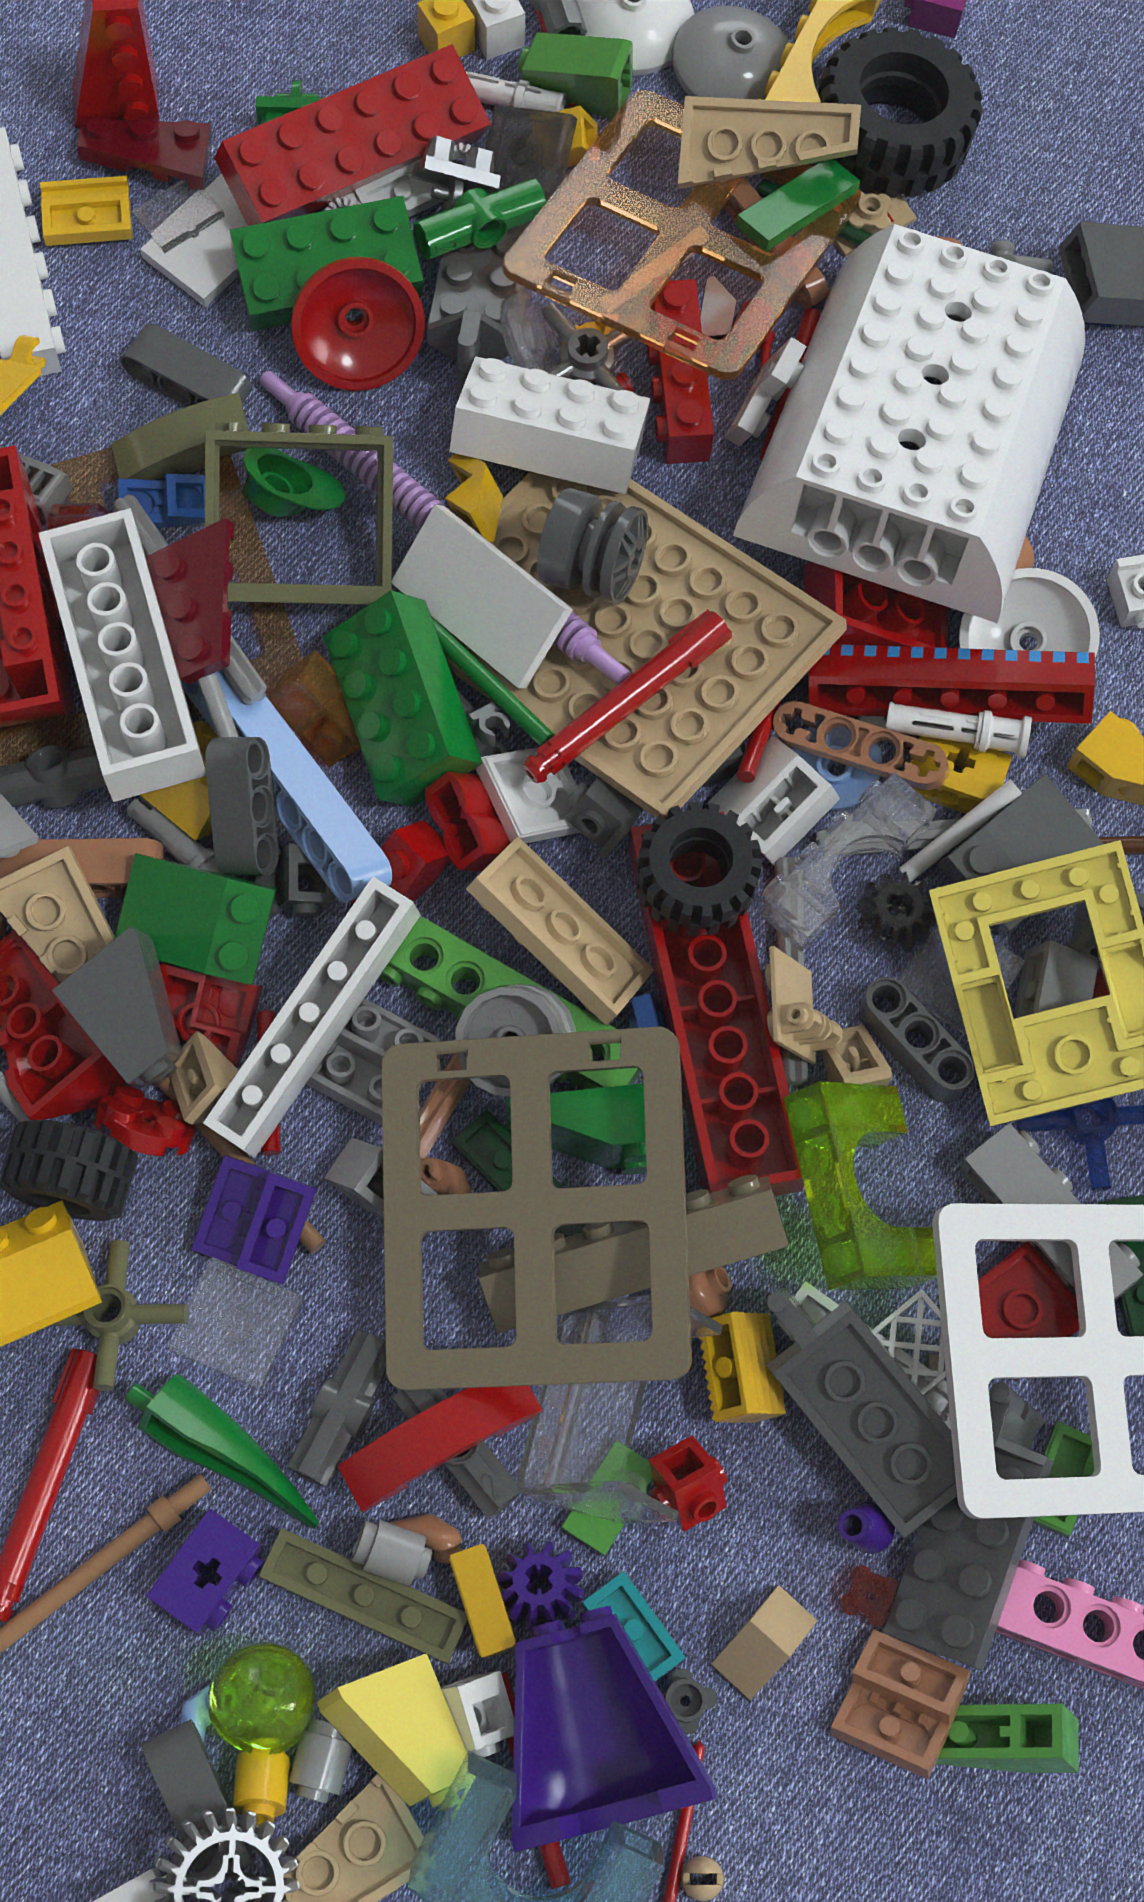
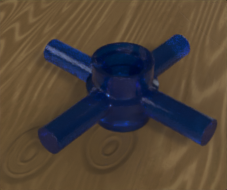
M1107 1098L1066 1108L1065 1110L1017 1120L1018 1132L1020 1130L1026 1132L1065 1130L1074 1142L1085 1145L1091 1191H1106L1111 1189L1104 1141L1114 1133L1117 1126L1144 1124V1105L1117 1107L1112 1098ZM1089 1109L1094 1111L1100 1118L1101 1127L1087 1125L1081 1117V1110Z

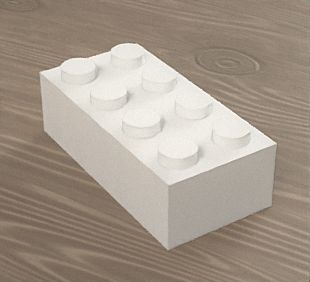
M475 356L455 407L449 452L626 494L642 442L650 398L636 395L627 390L618 391L593 385L586 380H572L548 374L540 369H527L506 364L498 359H485Z

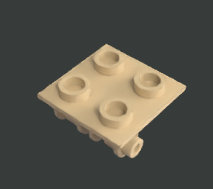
M770 946V963L765 968L766 983L772 996V1010L769 1011L767 1016L769 1033L778 1045L810 1064H816V1051L833 1049L840 1044L843 1037L842 1028L835 1021L830 1020L818 1010L813 1009L812 972L775 946Z

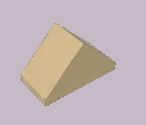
M864 1024L842 1029L843 1037L840 1044L833 1049L821 1051L835 1106L881 1097L892 1078L890 1066Z
M198 1031L181 1048L183 1055L173 1062L178 1069L170 1076L183 1119L191 1125L205 1121L239 1071L205 1035Z
M778 1585L710 1665L750 1701L790 1658L818 1620Z

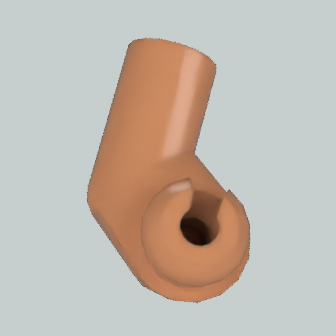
M427 1157L421 1160V1180L438 1194L472 1193L462 1168L437 1158Z
M424 1514L388 1522L425 1535V1545L434 1550L435 1559L439 1563L450 1564V1555L462 1551L459 1545L462 1542V1538L458 1530L434 1514Z

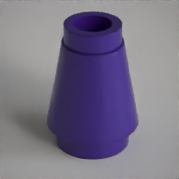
M873 1501L860 1503L844 1511L837 1522L839 1534L857 1550L868 1554L878 1553L887 1548L893 1540L895 1526L876 1502ZM862 1521V1530L860 1532V1522Z

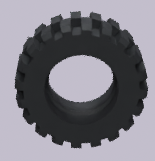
M886 27L881 33H877L876 29L861 33L859 40L855 36L843 43L840 49L835 51L827 62L818 89L821 103L861 105L857 154L834 159L860 180L861 191L871 194L872 190L882 192L890 198H896L898 194H905L906 198L921 195L923 189L929 193L942 187L943 183L950 181L958 173L960 166L964 164L982 116L983 107L981 101L983 97L978 82H975L976 76L969 64L963 65L961 63L963 60L962 56L954 48L950 50L945 48L943 41L933 35L929 39L921 36V31L909 29L908 32H900L898 27ZM873 102H890L904 106L916 113L924 123L902 124L888 120L876 113L868 104Z

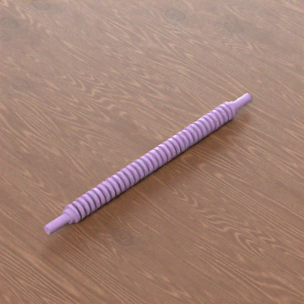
M267 371L261 376L260 385L286 406L285 411L289 416L290 422L303 433H309V425L318 424L336 425L337 434L355 435L353 427L349 426L346 421L342 420L329 407H326L313 394L294 391L272 371ZM324 450L357 479H360L371 491L376 493L377 452ZM393 462V509L420 531L434 505L445 506V504ZM571 612L553 644L558 646L563 653H566L570 659H579L583 663L589 661L616 685L620 684L631 675V672L600 647L601 641L597 638L596 630L588 626L577 614Z

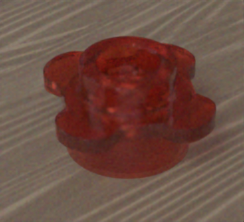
M858 1566L850 1574L852 1584L848 1594L841 1598V1608L847 1615L858 1614L868 1618L872 1626H883L886 1624L889 1615L888 1609L892 1604L893 1598L896 1596L899 1584L893 1577L884 1578L879 1574L871 1573L870 1568L867 1566ZM867 1591L874 1593L875 1598L873 1601L866 1599L865 1594Z

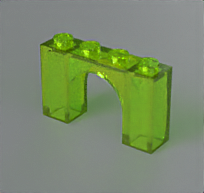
M819 1081L783 1097L828 1291L908 1289L937 1278L932 1227H895L885 1223L868 1207L860 1193L855 1178L854 1152L856 1147L873 1148L908 1133L897 1086Z

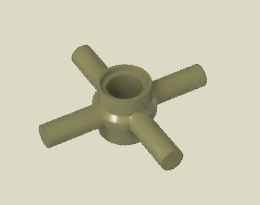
M113 1240L110 1242L106 1283L97 1287L102 1303L49 1325H86L90 1333L99 1339L93 1388L100 1391L114 1390L119 1345L133 1339L138 1333L140 1325L187 1324L189 1318V1309L186 1303L138 1304L136 1299L125 1290L130 1243L123 1240ZM121 1307L119 1315L114 1320L103 1322L105 1315L111 1309Z

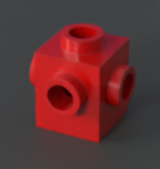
M693 1435L648 1459L655 1488L650 1490L652 1501L659 1513L664 1518L671 1515L683 1532L700 1522L710 1520L718 1512L727 1508L723 1485L727 1483L726 1474L719 1461L714 1456H709Z

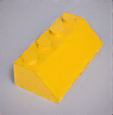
M62 1200L47 1207L37 1208L28 1215L0 1227V1347L102 1303L84 1244Z

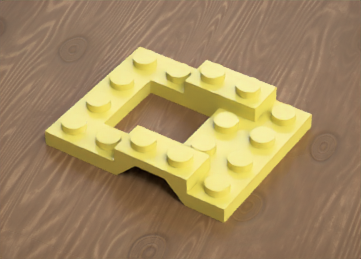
M1121 840L929 890L990 1127L1144 1089V924ZM1085 902L1109 995L1013 1019L989 927Z

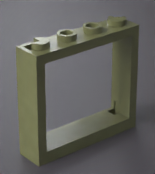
M215 422V430H205V527L219 521L220 447L377 452L375 586L228 582V601L370 605L391 590L393 436H384L383 427L355 426V435L337 434L336 425L314 424L309 425V433H290V424L262 423V432L243 431V423Z

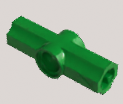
M536 178L523 181L491 194H487L483 189L475 188L463 193L457 199L453 208L413 222V234L416 238L418 249L425 259L434 258L471 243L477 248L486 249L498 244L504 238L508 229L547 215L548 204L544 197L543 188Z

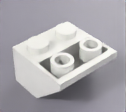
M772 736L767 741L755 780L751 783H745L740 781L735 774L708 804L720 805L719 812L724 811L725 815L729 810L738 814L737 824L739 826L747 822L753 830L751 840H758L761 848L760 853L775 866L778 858L784 857L840 798L832 785L802 757Z

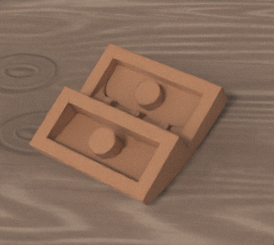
M873 1629L852 1671L853 1683L831 1725V1734L835 1738L929 1779L957 1714L970 1678V1670Z

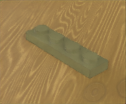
M283 1528L280 1529L259 1574V1578L423 1654L427 1653L428 1656L449 1665L468 1622L466 1612L412 1587L362 1571L361 1564L352 1562L351 1559Z

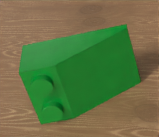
M135 853L115 938L130 926L147 933L153 940L159 961L252 985L255 980L277 887Z
M644 1083L550 1093L553 1150L609 1170L621 1169L622 1174L633 1175L647 1172ZM509 1097L507 1098L506 1128L511 1133V1108Z

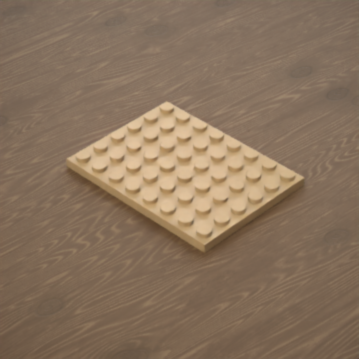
M530 471L502 500L496 537L492 544L573 609L572 612L577 614L580 619H583L588 626L595 629L597 638L601 641L600 647L628 669L631 674L668 646L670 638L707 609L710 612H716L732 631V638L694 669L689 667L574 759L656 818L661 815L667 819L669 809L677 805L681 809L847 630L845 618L632 479H630L627 493L621 494ZM572 488L597 495L602 500L603 509L609 503L617 501L621 502L626 508L630 506L642 508L648 515V539L644 558L630 593L618 605L604 601L601 596L597 598L587 596L584 593L583 584L574 591H568L545 584L539 580L537 556L541 534L554 501L565 489ZM448 631L554 734H557L617 686L589 661L583 663L579 659L572 660L558 646L552 644L526 688H517ZM445 655L449 668L454 671L456 676L493 701Z

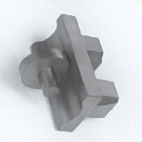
M434 136L428 141L423 158L414 165L412 178L432 183L430 196L443 200L442 207L443 211L453 208L457 199L471 189H483L487 194H489L491 189H499L501 175L493 174V151L471 147L467 150L464 166L452 162L455 142L451 139Z

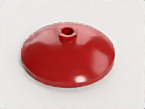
M369 257L343 258L319 269L302 286L294 302L291 314L292 339L303 364L321 381L344 390L361 391L374 389L396 379L413 362L424 337V310L419 295L412 283L392 265ZM358 309L361 311L358 319L354 321L346 319V315L350 310Z

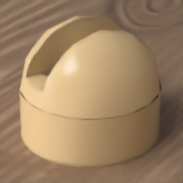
M697 1856L688 1860L683 1866L680 1882L684 1892L690 1898L704 1902L714 1899L721 1892L724 1885V1874L722 1868L714 1859L706 1856ZM690 1873L700 1875L716 1873V1885L690 1884Z

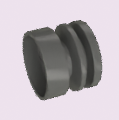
M572 488L563 490L554 501L541 534L537 556L539 580L545 584L568 591H574L583 584L584 593L589 597L597 598L601 596L604 601L615 605L623 602L636 581L644 558L649 528L646 511L635 506L626 508L621 502L617 501L609 503L603 509L602 500L597 495Z

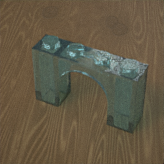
M468 1750L410 1866L408 1887L415 1890L417 1896L425 1902H646L664 1868L662 1843L613 1820L590 1867L575 1885L563 1892L548 1896L528 1895L511 1888L500 1879L493 1869L488 1853L517 1796V1774Z

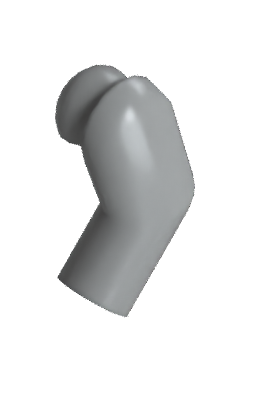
M996 241L991 246V252L994 256L1002 257L1037 270L1046 271L1050 274L1053 273V262L1051 259L1014 255L1015 246L1011 241Z

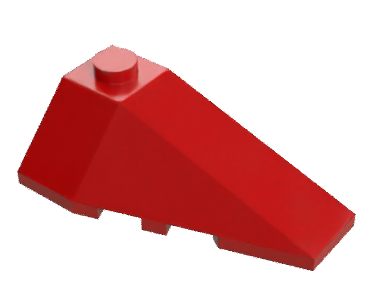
M13 930L0 941V1047L5 1049L9 1068L5 1070L7 1085L30 1120H46L96 1108L103 1097L112 1095L116 1087L124 1085L126 1081L52 991L61 982L40 961L39 956L22 936H19Z

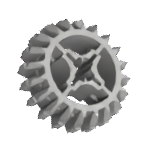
M224 1807L221 1813L220 1825H217L216 1818L210 1810L202 1811L201 1821L203 1829L199 1831L191 1821L185 1820L182 1822V1830L188 1838L181 1844L175 1837L168 1836L165 1844L175 1854L171 1860L163 1856H157L153 1862L154 1866L167 1872L166 1878H154L149 1881V1889L151 1891L166 1894V1896L154 1902H183L182 1895H193L196 1898L207 1899L209 1902H220V1899L221 1902H245L254 1898H261L260 1902H289L282 1899L283 1894L294 1893L299 1890V1882L295 1879L283 1878L284 1874L293 1871L298 1866L297 1860L292 1856L278 1858L288 1848V1840L280 1836L270 1841L274 1834L275 1825L265 1820L255 1829L257 1815L250 1810H246L237 1824L236 1812L232 1807ZM236 1840L244 1841L254 1846L263 1861L265 1876H255L252 1873L241 1871L240 1855L235 1852ZM218 1843V1847L214 1848L213 1858L209 1866L201 1872L189 1873L188 1876H185L190 1864L197 1855L207 1847ZM225 1873H227L234 1881H239L242 1884H235V1887L226 1888L224 1898H222L214 1889L210 1890L207 1887H214V1884L222 1883Z

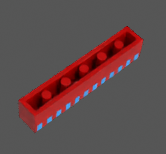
M833 644L809 670V704L841 715L887 717L889 703L892 702L898 705L937 709L978 716L979 712L988 710L992 711L993 716L1022 720L1024 716L1032 717V722L1092 724L1095 690V653Z

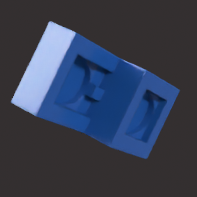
M166 473L163 481L117 479L115 484L116 499L124 498L128 494L133 495L156 528L205 523V475Z

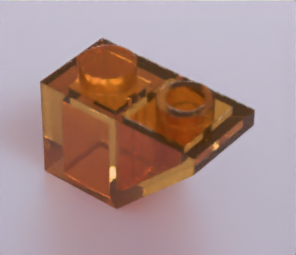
M314 650L283 673L268 699L285 722L330 768L360 748V744L335 670Z

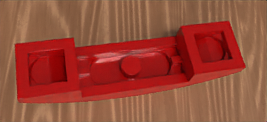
M530 1386L466 1388L390 1430L337 1467L361 1512L364 1513L408 1488L407 1484L491 1436L495 1434L498 1437L542 1413L543 1409Z

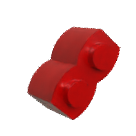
M448 771L426 788L427 807L435 823L443 829L444 845L450 860L461 871L482 872L510 844V840L479 775Z

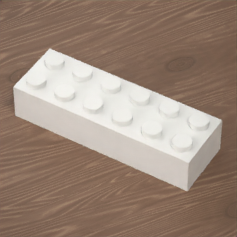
M131 508L38 533L102 776L113 802L207 776Z

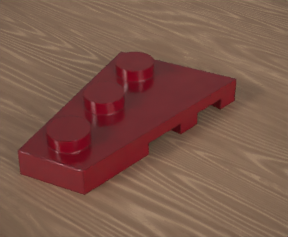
M105 117L82 118L77 141L79 160L125 172L135 167L152 171L153 179L169 182L171 176L189 181L191 189L204 192L212 141L211 123H196L189 120L167 122L149 119L125 121Z
M227 518L146 556L179 677L187 684H192L198 681V679L211 675L230 665L232 611L227 608L228 582L233 581V564L229 562V543L234 540L235 524Z

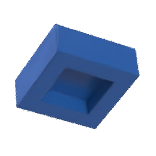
M650 993L631 998L635 1014L629 1015L630 1028H667L661 1003Z

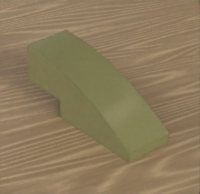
M239 392L179 409L157 418L111 443L119 478L155 480L164 478L166 473L184 474L205 469V430H215V422L243 423V431H249ZM220 447V456L243 452L247 448Z

